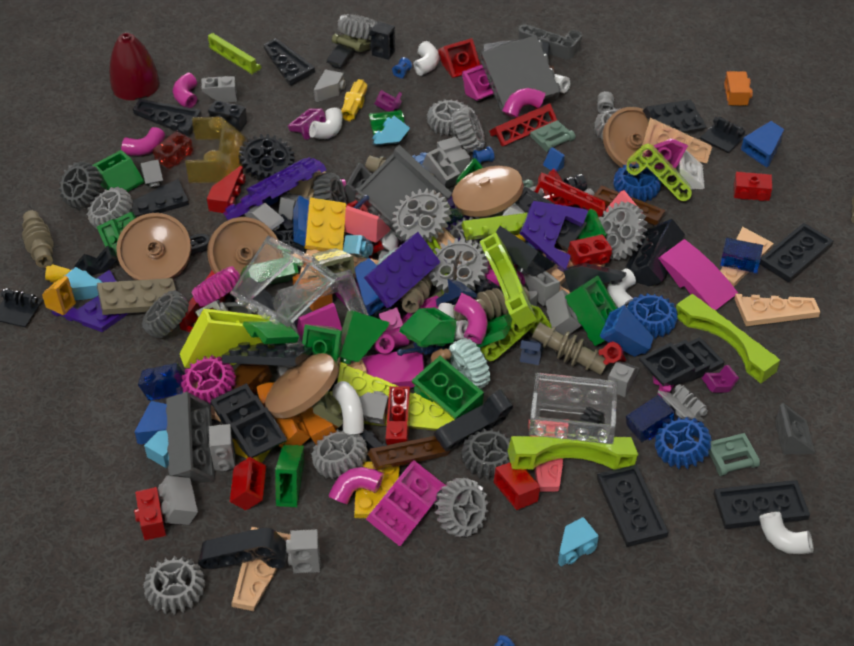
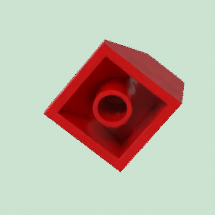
M473 39L447 45L438 50L441 63L452 78L461 76L462 72L480 66Z

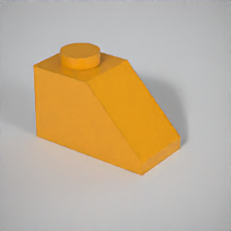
M67 276L54 282L42 294L46 308L61 315H65L76 304Z

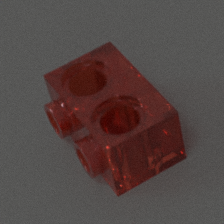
M177 131L153 148L155 160H158L159 164L168 169L178 165L180 161L193 152L191 138Z

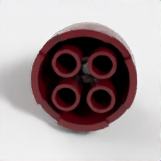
M130 33L121 34L114 44L110 57L109 78L111 89L115 96L124 100L133 101L135 98L149 97L160 86L155 63L146 47L138 38Z

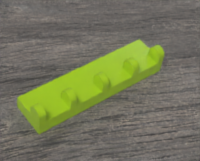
M214 33L208 35L210 49L251 74L261 69V65L256 64L255 58Z
M527 213L466 220L461 225L466 240L486 238L494 234L500 226L512 234H519Z

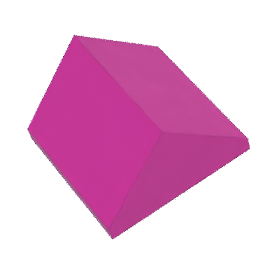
M482 65L462 72L467 96L480 100L494 94Z
M334 303L303 315L298 319L297 334L301 341H303L305 324L334 327L342 331Z

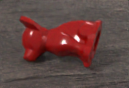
M612 341L598 351L599 355L605 357L603 361L605 365L615 363L618 360L626 361L623 349L617 342Z

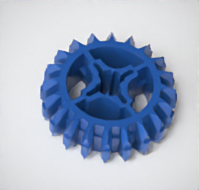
M636 162L635 165H632V164L630 163V167L633 168V169H636V168L639 167V165L637 164V162ZM623 165L614 175L613 185L615 191L621 192L624 190L630 197L645 202L647 199L651 201L653 197H656L660 191L661 181L648 167L639 174L632 175L628 173L626 165Z
M647 293L645 296L640 294L638 298L634 297L633 301H630L627 308L655 339L658 335L662 338L665 334L669 335L671 330L675 328L678 318L677 309L674 307V303H670L669 298L664 299L663 295L658 297L656 294L649 295Z
M678 416L676 421L670 418V424L663 423V428H658V435H655V449L659 458H662L664 464L668 463L670 467L676 464L678 469L681 466H685L688 469L691 464L696 467L697 461L703 463L704 457H708L709 450L712 447L709 430L707 427H704L702 422H698L696 418L691 421L688 417L681 420ZM696 436L699 439V441H694L692 437ZM668 443L672 444L673 450L667 447Z

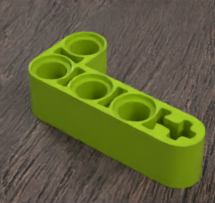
M643 145L627 160L626 169L628 173L637 175L648 167L680 201L690 199L692 195L691 185L653 145ZM650 150L653 154L650 157H645L643 152ZM637 162L639 167L633 169L630 167V163ZM663 163L665 167L659 170L655 168V165ZM673 175L677 179L674 182H669L667 177ZM680 188L682 190L687 189V193H680Z
M531 304L537 320L521 329L518 326L515 327L516 323L512 319L510 331L504 339L480 347L484 358L489 361L496 360L525 333L529 331L533 334L539 323L552 329L542 310Z

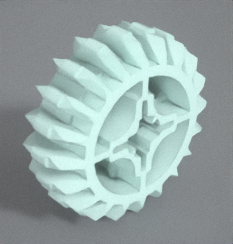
M464 338L450 345L451 358L449 363L479 389L485 387L488 381H490L489 366L486 363L487 360H485L484 354L481 353L476 343Z

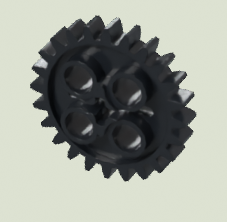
M260 134V138L254 135L253 140L248 138L247 142H243V146H240L238 156L239 164H242L243 169H246L245 173L251 172V178L256 175L257 180H260L261 177L266 179L293 165L295 157L294 152L291 151L292 147H287L288 142L282 143V138L276 140L275 135L270 138L269 134L266 137Z

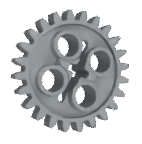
M419 189L418 194L412 191L411 197L405 195L406 200H400L401 206H395L398 212H393L395 217L392 219L394 223L393 228L403 241L408 240L413 234L419 232L424 240L428 239L429 242H432V237L438 238V232L444 233L442 228L448 227L446 222L451 221L449 217L452 214L449 209L450 205L446 198L440 192L436 193L435 190L429 192L426 189L422 193L421 189Z
M621 201L620 205L614 203V208L608 206L609 211H603L604 217H599L607 235L605 239L613 249L610 257L612 260L626 259L627 254L632 256V250L638 251L637 245H642L640 239L646 238V236L642 235L643 232L647 231L643 227L647 224V221L643 220L646 215L642 214L643 210L628 201L626 203Z
M455 238L454 243L448 240V245L446 246L441 243L442 249L435 248L437 253L435 255L440 260V263L428 275L433 286L436 285L438 290L443 289V292L447 293L449 291L448 279L455 280L456 276V281L462 282L474 291L476 290L475 284H481L480 279L486 280L484 273L489 272L487 268L489 263L478 243L473 245L472 240L466 243L465 238L458 242V239Z

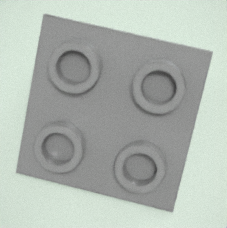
M677 385L674 394L658 390V393L662 396V401L669 406H673L676 409L675 413L682 419L688 417L690 420L696 418L697 421H704L701 416L707 414V406L698 400L697 397H694V394L684 385Z

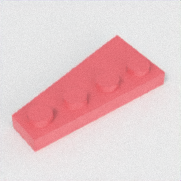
M529 420V436L567 437L569 420ZM563 458L547 461L534 468L536 481L540 485V492L559 491Z

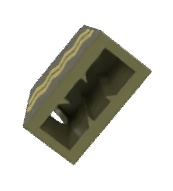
M333 248L312 254L313 270L321 282L355 274L353 255Z

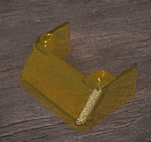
M192 117L195 140H220L219 151L207 152L203 160H186L189 183H218L242 165L239 164L238 156L240 146H243V142H245V136L221 117Z

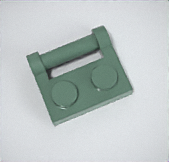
M556 120L531 131L530 137L548 152L551 147H555L568 140H574L575 134Z
M745 433L711 441L712 447L709 450V455L716 466L719 476L727 475V472L750 466L752 468L760 466L759 458ZM747 455L748 459L728 464L724 463L725 460Z

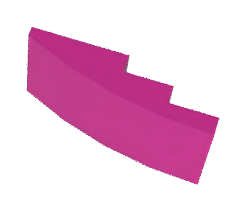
M685 239L658 258L680 288L685 286L690 295H695L714 310H717L738 293L721 271Z
M397 352L381 353L362 357L361 359L368 375L378 377L397 386H410V388H413L416 385L412 383V379L425 369L423 353L418 352L402 356L397 355Z
M413 460L368 515L366 520L397 545L401 546L436 501L438 491L446 485Z

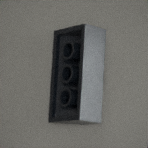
M673 219L647 228V231L643 232L642 235L646 236V238L640 239L642 245H637L638 251H633L625 269L631 270L634 274L636 283L649 287L654 284L658 285L664 280L667 269L658 258L681 242L685 235Z

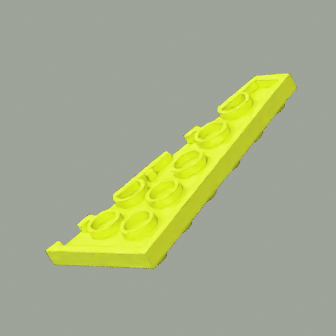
M340 362L338 382L345 381L349 383L359 397L367 392L374 393V391L385 393L389 398V386H397ZM410 392L409 428L436 431L443 425L455 420L434 401H429L416 393ZM386 415V419H385V424H384V425L376 424V423H371V422H365V421H364V424L387 426V415Z

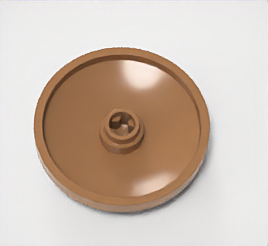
M622 108L616 111L604 126L603 143L610 158L620 167L627 165L629 157L642 147L649 124L642 108Z
M490 166L476 170L465 176L455 186L452 193L456 209H459L460 213L472 217L489 216L501 212L514 204L521 196L524 188L522 177L517 170L507 166Z
M149 213L135 218L126 225L117 242L119 263L123 270L134 280L174 279L187 266L192 251L189 234L182 223L174 217L162 213Z
M237 217L224 222L212 234L208 244V261L214 274L233 266L241 277L242 269L246 265L282 257L281 246L274 232L261 221L249 217Z
M316 354L310 356L297 366L290 367L275 381L267 394L265 405L270 413L276 418H289L313 406L328 392L338 375L337 363L328 354Z

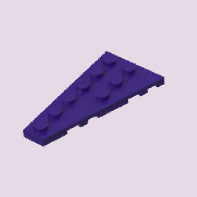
M309 157L301 162L302 165L299 167H292L287 170V174L283 177H275L268 186L265 187L263 185L256 189V193L252 196L246 195L237 205L232 204L228 206L223 214L227 220L237 218L248 212L250 206L262 205L266 200L265 198L271 197L273 199L296 187L299 184V180L305 181L313 178L314 172L318 170L321 173L326 171V167L320 161Z

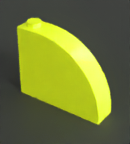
M203 309L180 352L184 368H190V363L195 364L197 359L203 360L204 355L208 359L211 355L216 358L218 356L222 358V355L228 352L230 348L237 347L241 342H250V345L263 343L259 337L250 336L243 326V322L275 321L274 317Z

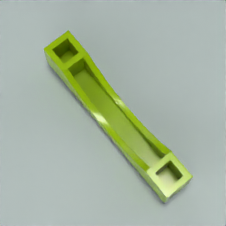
M495 232L481 240L480 244L501 286L508 312L518 328L521 329L536 321L537 318L508 251Z
M689 295L676 305L677 319L689 328L708 331L727 341L741 356L746 372L758 382L763 383L777 372L780 359L695 295Z
M511 436L508 447V456L512 469H534L538 465L550 460L578 458L594 461L615 470L635 465L638 456L631 437Z

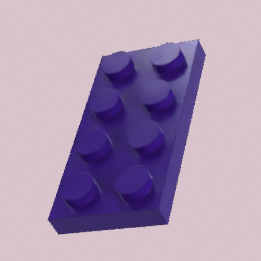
M417 232L364 278L386 308H389L440 263V260L420 233Z

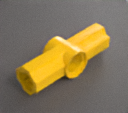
M364 80L354 82L350 92H346L342 108V118L345 121L354 119L358 109H362L364 96L368 89V84Z

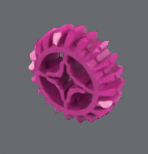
M230 266L207 278L197 285L191 293L199 306H206L232 291L241 283L242 279L238 271L233 266Z
M204 355L203 360L197 359L195 364L190 363V369H185V375H182L183 382H181L183 393L189 392L210 404V400L233 390L232 387L236 386L234 381L236 380V375L229 363H222L220 356L216 358L211 355L208 359Z

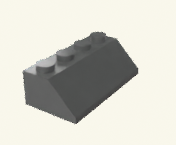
M189 392L166 398L169 476L190 478L191 482L215 481L214 466L209 447V426H212L211 404Z

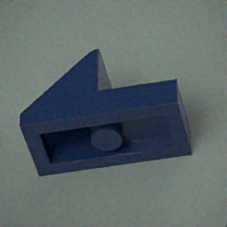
M448 279L449 292L436 299V306L438 307L441 303L456 305L461 293L473 299L477 298V294L462 282Z
M529 339L521 340L520 362L539 365L543 344Z

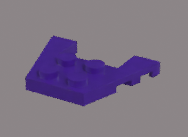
M533 201L519 234L536 249L539 248L563 272L567 268L571 255L554 248L564 219L581 227L588 210Z
M109 270L96 278L101 280L102 283L116 282ZM99 296L87 302L78 310L72 307L65 315L51 310L55 316L60 315L65 317L66 320L77 321L83 326L100 332H104L129 314L102 315Z

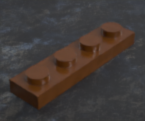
M600 186L594 197L605 201V206L608 207L620 192ZM630 197L643 210V214L646 215L643 220L653 225L660 223L665 215L664 209Z
M435 436L372 448L369 450L368 455L378 471L410 464L413 460L420 462L448 456L450 451L446 452Z

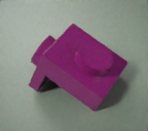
M380 90L374 104L387 112L393 111L401 105L402 100L400 98L402 93L399 92L396 97H393Z
M725 365L720 373H705L702 377V380L712 393L730 392L739 379L729 365Z

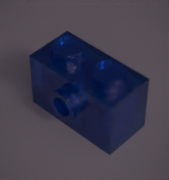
M726 238L720 266L757 273L763 245Z
M178 363L142 370L138 386L149 401L182 394L181 382H183L182 375H185Z
M657 395L626 415L627 427L642 443L655 437L658 433V428H664L663 423L670 424V418L674 421V411L660 395Z

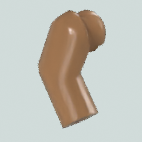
M439 349L431 355V363L439 356H442L445 360L450 359V350Z

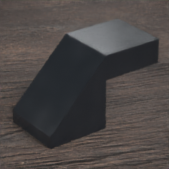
M106 246L97 258L83 254L74 265V268L77 267L82 271H86L90 276L107 272L117 261L114 249Z

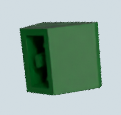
M122 150L93 164V166L99 169L98 172L102 174L100 178L103 182L100 185L104 189L109 190L111 187H119L128 192L144 183L132 159Z
M436 307L419 308L403 324L399 332L405 335L407 339L417 343L420 347H428L434 344L444 346L445 343L454 342L457 320Z

